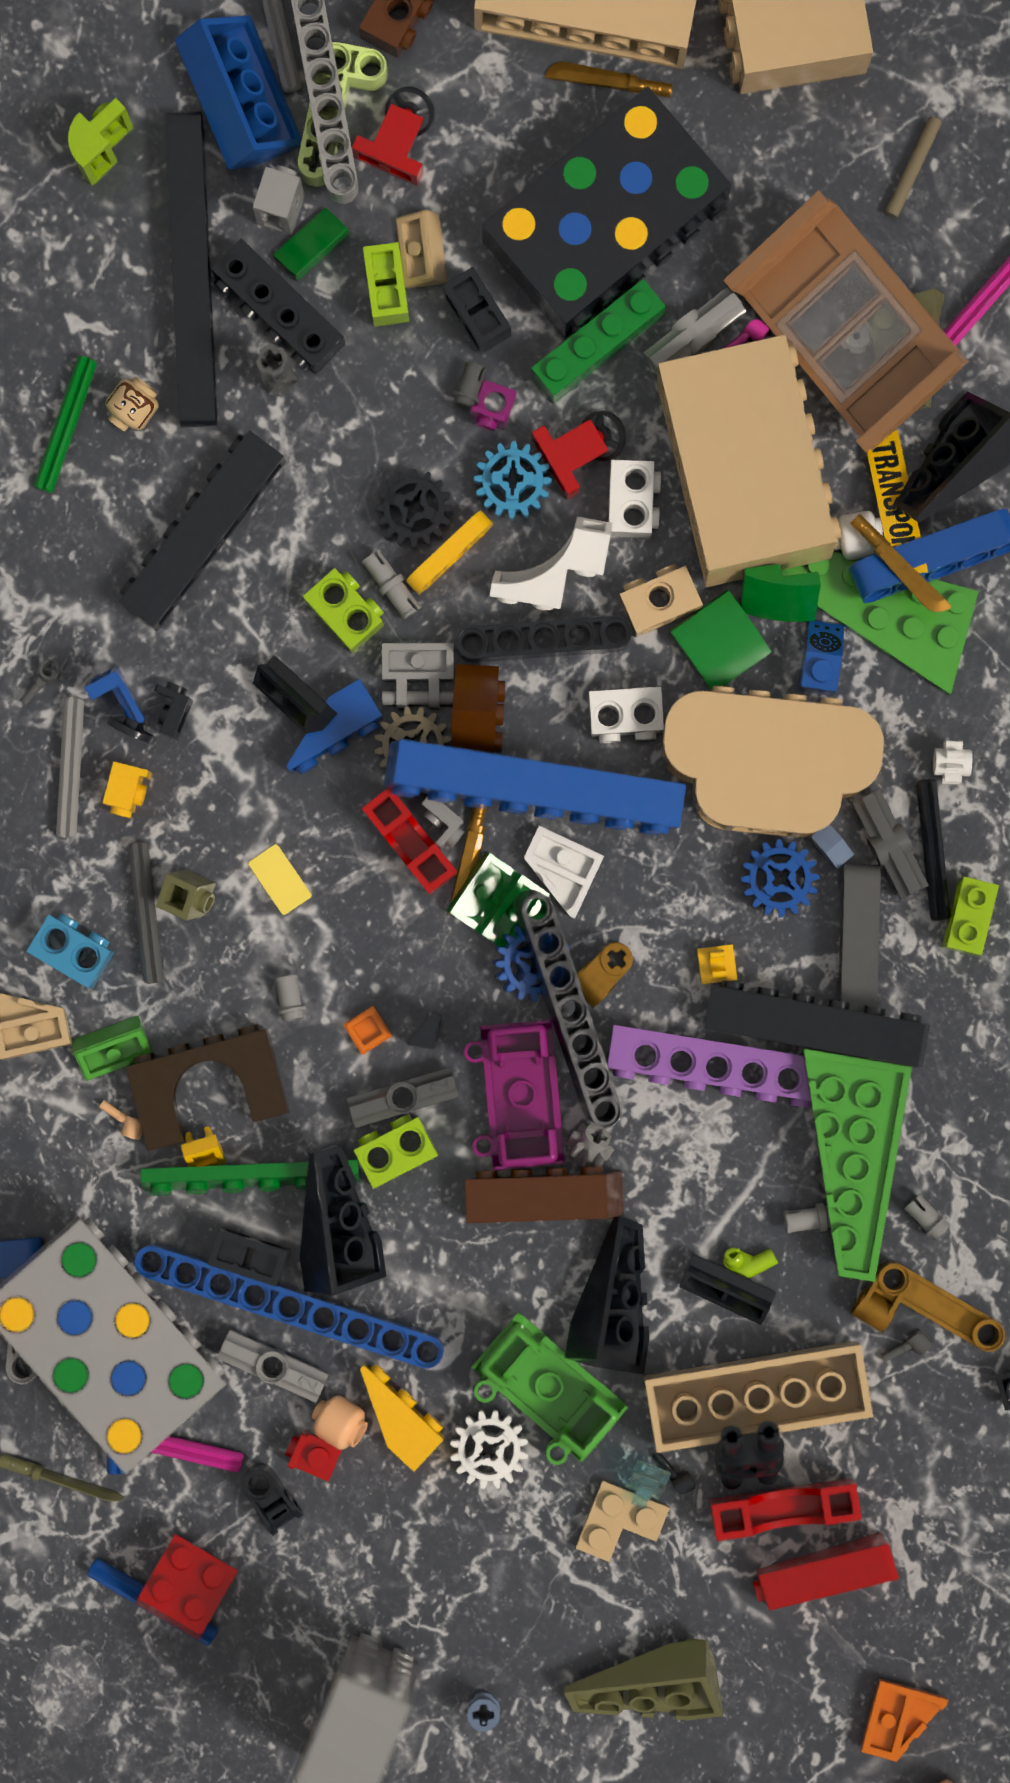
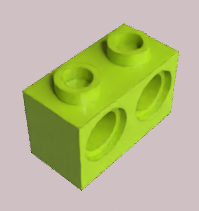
M399 242L363 247L374 327L410 322Z
M334 568L303 595V598L353 654L384 626L380 618L384 612L372 598L369 597L364 601L356 592L360 585L347 571L340 574ZM331 587H340L344 591V597L341 602L330 604L324 598L326 591ZM356 613H362L368 617L367 626L360 631L352 630L348 626L350 617Z
M965 876L958 878L950 910L951 916L947 922L941 948L972 956H982L999 885Z
M407 1114L390 1123L393 1130L381 1136L376 1130L358 1139L360 1147L354 1149V1152L373 1189L439 1155L419 1116L412 1120L410 1115ZM415 1131L419 1134L421 1145L417 1150L407 1151L402 1147L400 1139L404 1132ZM381 1147L387 1151L389 1161L386 1166L377 1168L369 1162L368 1155L371 1149Z

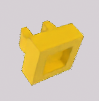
M733 944L696 949L701 985L723 982V980H737Z
M204 1127L205 1138L195 1141L191 1132L186 1133V1143L181 1144V1148L188 1167L226 1164L224 1151L216 1134L213 1135L210 1127Z

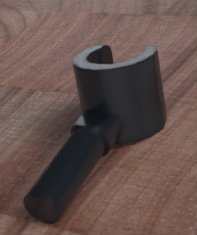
M655 1453L652 1456L665 1471L676 1492L686 1494L695 1489V1484L688 1471L677 1475L675 1469L661 1453Z

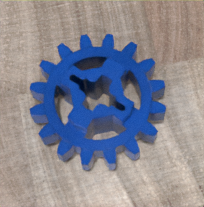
M777 839L775 848L772 849L767 842L761 844L762 854L754 850L751 851L750 855L754 860L753 864L743 863L742 867L749 871V875L741 877L740 882L749 883L750 886L743 894L744 896L754 895L756 899L751 906L755 908L763 904L765 906L764 915L768 916L772 909H777L778 917L782 918L786 908H789L790 912L795 915L798 913V903L806 907L810 904L806 894H816L818 891L815 887L811 886V881L820 879V876L810 872V868L814 867L817 863L815 860L806 862L804 858L808 850L804 849L797 853L795 851L796 842L794 841L787 848H784L782 840ZM782 854L789 856L790 859L786 863H774L768 857ZM799 867H801L804 877L802 889L796 883V871ZM758 868L764 874V886L760 891L756 883ZM773 870L777 873L782 870L787 872L788 875L785 877L788 883L787 887L783 884L777 887L772 884L775 879L772 874ZM785 893L792 900L780 903L769 899L774 894Z
M516 925L514 926L516 934L514 937L503 934V938L507 943L505 947H495V950L502 954L501 959L493 960V965L502 969L495 977L499 981L507 980L503 987L505 991L511 992L516 988V998L522 1000L526 993H528L529 1000L537 1002L538 993L542 995L543 993L540 984L535 985L537 976L534 967H530L525 961L520 959L521 956L527 959L530 957L527 946L516 949L521 942L525 941L520 926ZM550 932L544 933L539 938L538 947L540 950H546L552 944V935L549 936ZM510 961L515 963L518 970L516 974L517 980L512 974ZM562 966L556 967L551 971L549 976L551 984L558 983L560 977L563 978L564 971Z

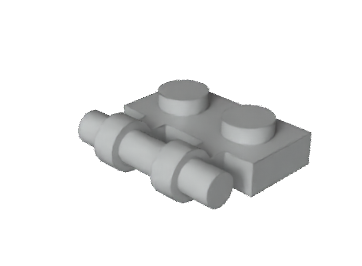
M382 643V681H396V691H382V705H396L397 709H405L408 705H429V709H440V705H453L454 691H440V680H454V643ZM429 680V691H408L407 681Z

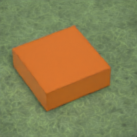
M374 1006L343 1024L361 1055H364L392 1037L391 1032Z

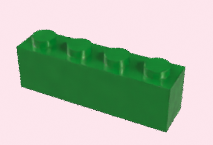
M642 279L531 368V377L554 404L661 319L665 314L666 306L647 282Z

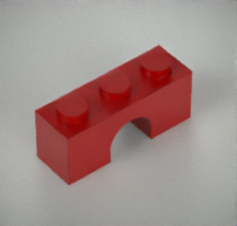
M387 788L365 805L362 810L427 893L432 895L456 876L458 872L420 826L401 799L396 795H392L393 789Z

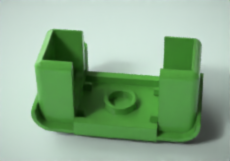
M519 1312L471 1367L482 1375L474 1388L477 1400L484 1403L490 1402L498 1391L552 1437L546 1447V1456L549 1462L555 1465L564 1463L570 1452L582 1463L628 1409V1406L582 1365L566 1359L565 1351ZM483 1384H487L492 1388V1392L484 1396L479 1393L478 1388ZM553 1447H561L564 1453L560 1457L552 1456L550 1451Z

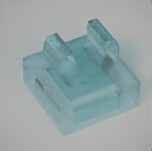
M636 1460L625 1485L626 1488L635 1491L631 1504L645 1509L651 1497L659 1500L668 1484L671 1472Z

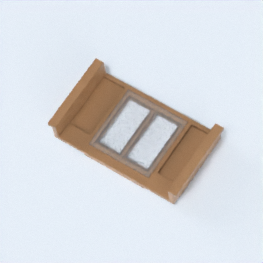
M819 190L723 280L733 292L743 295L776 336L786 335L788 346H795L798 363L860 437L856 442L864 452L874 450L969 362L836 202L825 197Z

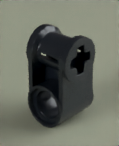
M257 1463L246 1471L242 1482V1489L255 1508L261 1522L272 1536L278 1534V1529L293 1518L300 1519L304 1516L294 1496L285 1488L269 1465ZM256 1474L264 1475L269 1480V1487L258 1491L251 1486L250 1478Z

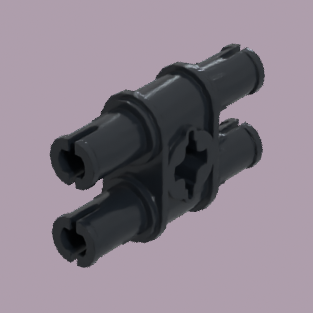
M762 1422L758 1427V1432L742 1434L741 1429L736 1426H727L722 1430L721 1440L716 1446L715 1455L717 1458L715 1467L721 1476V1482L725 1488L737 1489L741 1486L742 1479L757 1477L759 1482L764 1485H771L777 1481L778 1472L784 1465L783 1454L785 1444L780 1436L779 1427L775 1422Z

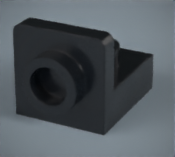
M167 682L166 687L156 684L154 691L172 700L171 705L165 704L158 720V724L162 725L160 732L165 736L178 740L193 700L186 696L188 689L171 682Z

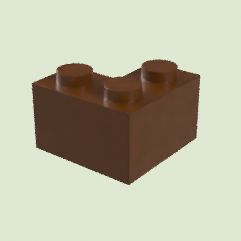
M456 664L452 707V748L490 754L502 753L503 732H497L496 725L503 726L504 704H497V702L504 703L506 681H499V666Z

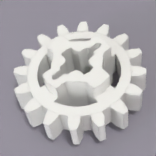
M480 1409L479 1419L477 1420L467 1415L465 1420L468 1426L464 1428L457 1425L455 1431L461 1437L460 1439H451L450 1443L451 1446L458 1448L457 1452L451 1454V1460L461 1461L456 1472L461 1474L467 1471L469 1473L467 1478L468 1484H471L476 1478L480 1479L481 1489H485L488 1481H493L496 1489L500 1488L501 1478H505L509 1483H512V1470L521 1473L524 1470L518 1460L528 1458V1452L520 1450L521 1446L528 1443L527 1437H518L517 1435L522 1430V1425L517 1424L512 1427L510 1425L512 1415L510 1414L506 1415L503 1420L499 1419L498 1409L493 1410L491 1417H486L484 1410ZM494 1425L503 1430L498 1433L487 1432L483 1426ZM471 1434L475 1441V1449L466 1456L465 1443ZM484 1441H487L490 1445L499 1442V1445L496 1447V1456L492 1457L489 1453L480 1455L483 1451ZM513 1441L514 1453L511 1461L508 1463L503 1456L504 1448ZM480 1465L492 1466L496 1472H482L476 1468Z

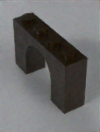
M258 1024L237 1029L238 1037L225 1040L223 1034H218L202 1039L204 1046L190 1049L189 1043L167 1048L168 1056L155 1059L153 1052L133 1058L134 1065L127 1066L126 1071L148 1151L186 1141L177 1107L176 1091L184 1073L200 1062L216 1061L223 1063L238 1075L244 1087L253 1122L290 1113L268 1029L259 1030Z

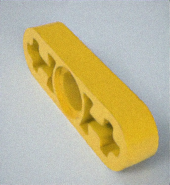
M481 510L478 511L409 576L406 582L418 595L423 593L484 536L494 523Z

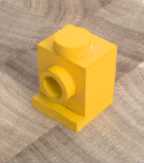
M113 761L103 799V804L111 807L110 813L131 819L132 812L135 813L136 805L142 806L145 799L147 786L142 785L143 778L151 780L152 773L149 770Z

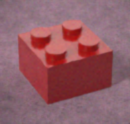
M175 1534L135 1604L199 1640L238 1570Z

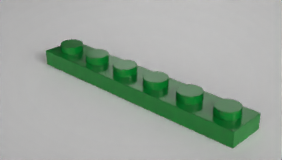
M348 1160L358 1183L360 1182L358 1160ZM308 1162L141 1169V1185L145 1192L150 1191V1195L168 1196L172 1194V1190H186L187 1194L200 1195L208 1193V1189L222 1188V1191L225 1193H239L244 1191V1187H258L260 1191L271 1192L280 1190V1186L294 1185L295 1189L306 1190Z

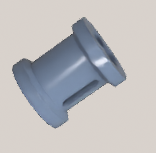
M479 1692L470 1699L467 1718L471 1727L477 1731L486 1732L496 1727L499 1722V1701L491 1693ZM482 1704L487 1705L488 1711H491L488 1712L486 1719L480 1718V1713L477 1712Z

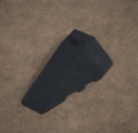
M967 391L942 418L938 426L941 432L934 444L928 443L923 452L926 459L920 469L912 472L894 504L896 510L920 523L1006 468L1010 464V412Z
M333 1145L309 1153L300 1246V1264L304 1291L330 1296L386 1277L381 1238L378 1231H373L367 1218L370 1212L366 1203L360 1202L355 1190L357 1181L341 1145Z
M621 1216L613 1217L570 1322L565 1352L566 1359L588 1366L644 1375L650 1338L649 1326H643L642 1306L648 1304L647 1293H641L640 1273L645 1269L642 1224Z

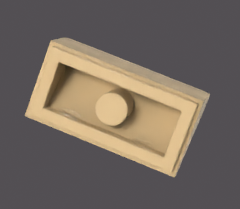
M422 210L397 217V233L405 288L446 283L447 273L439 214L429 210Z

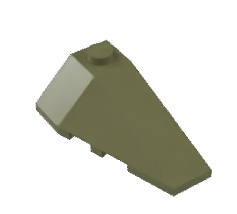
M687 1639L684 1642L670 1643L564 1686V1694L572 1711L575 1713L618 1715L623 1710H634L642 1712L641 1717L654 1718V1712L675 1713L676 1720H695L723 1716L715 1658L707 1639Z

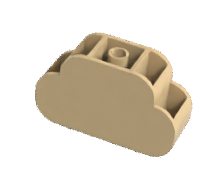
M713 686L711 692H692L675 702L664 722L661 740L662 759L667 769L676 778L693 784L692 801L697 814L704 822L717 829L794 838L809 837L827 827L837 816L841 800L852 797L868 787L876 779L882 766L884 738L879 724L869 713L862 709L842 706L843 700L821 698L820 702L812 703L806 702L807 696L785 694V698L774 699L770 698L771 693L767 691L749 690V694L736 695L734 694V688Z

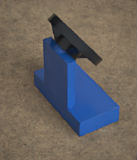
M118 665L86 682L84 688L91 700L112 690L126 716H110L107 722L108 725L143 742L154 743L156 737L145 731L146 724L143 723L145 715L126 683L125 677Z

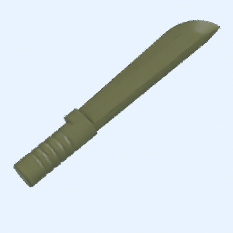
M1 1454L0 1468L31 1477L32 1480L39 1481V1479H43L106 1501H121L125 1498L116 1491L44 1469V1466L12 1457L8 1454Z

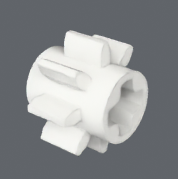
M946 740L943 742V748L934 749L933 774L943 775L942 784L962 783V776H971L972 750L963 749V741Z

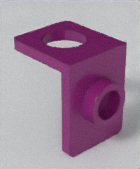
M485 380L478 395L479 404L472 405L470 409L471 419L476 420L475 425L490 431H495L496 428L504 430L517 392ZM493 392L503 395L506 401L505 407L496 413L489 411L484 404L487 395Z

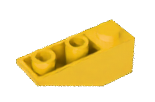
M365 1362L361 1366L360 1371L386 1445L415 1472L444 1440L445 1435L440 1432L444 1427L430 1413L423 1416L414 1407L417 1401L406 1390L401 1388L397 1392L387 1382L391 1377L378 1364L374 1363L371 1367Z

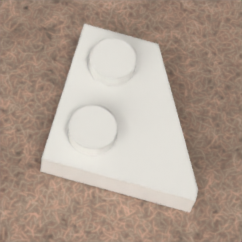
M538 826L524 856V860L569 917L575 919L604 856Z

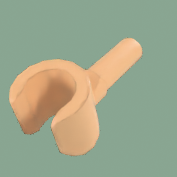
M105 1100L102 1101L99 1108L117 1121L124 1123L121 1135L140 1140L143 1133L140 1120L126 1115L124 1112L122 1113Z

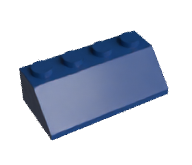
M251 15L199 19L174 39L228 170L255 167L301 147V135Z

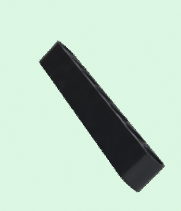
M533 889L524 890L515 898V914L585 1117L597 1126L611 1128L621 1119L622 1107L554 905L545 894ZM539 898L541 902L540 911L534 916H528L527 904L532 899ZM550 932L552 944L546 950H540L538 947L539 938L544 933ZM562 966L564 971L563 978L560 982L551 984L549 978L551 971L556 967ZM573 1000L575 1003L574 1012L569 1017H562L561 1008L563 1004ZM585 1034V1046L581 1050L574 1051L572 1046L573 1040L576 1036ZM590 1068H596L598 1075L595 1081L591 1084H585L584 1075L586 1071ZM603 1101H608L609 1108L607 1113L602 1117H596L595 1109L597 1105Z

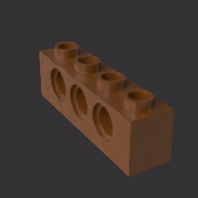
M374 0L359 27L360 38L398 58L403 49L408 51L417 35V31L414 28L420 18L425 20L428 17L434 0ZM396 8H403L408 12V15L402 20H394L389 16L390 12Z

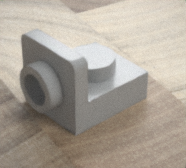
M427 797L422 802V806L427 810L423 816L438 829L443 824L448 827L435 844L441 850L445 845L452 848L465 833L461 829L464 821L445 804L429 801Z

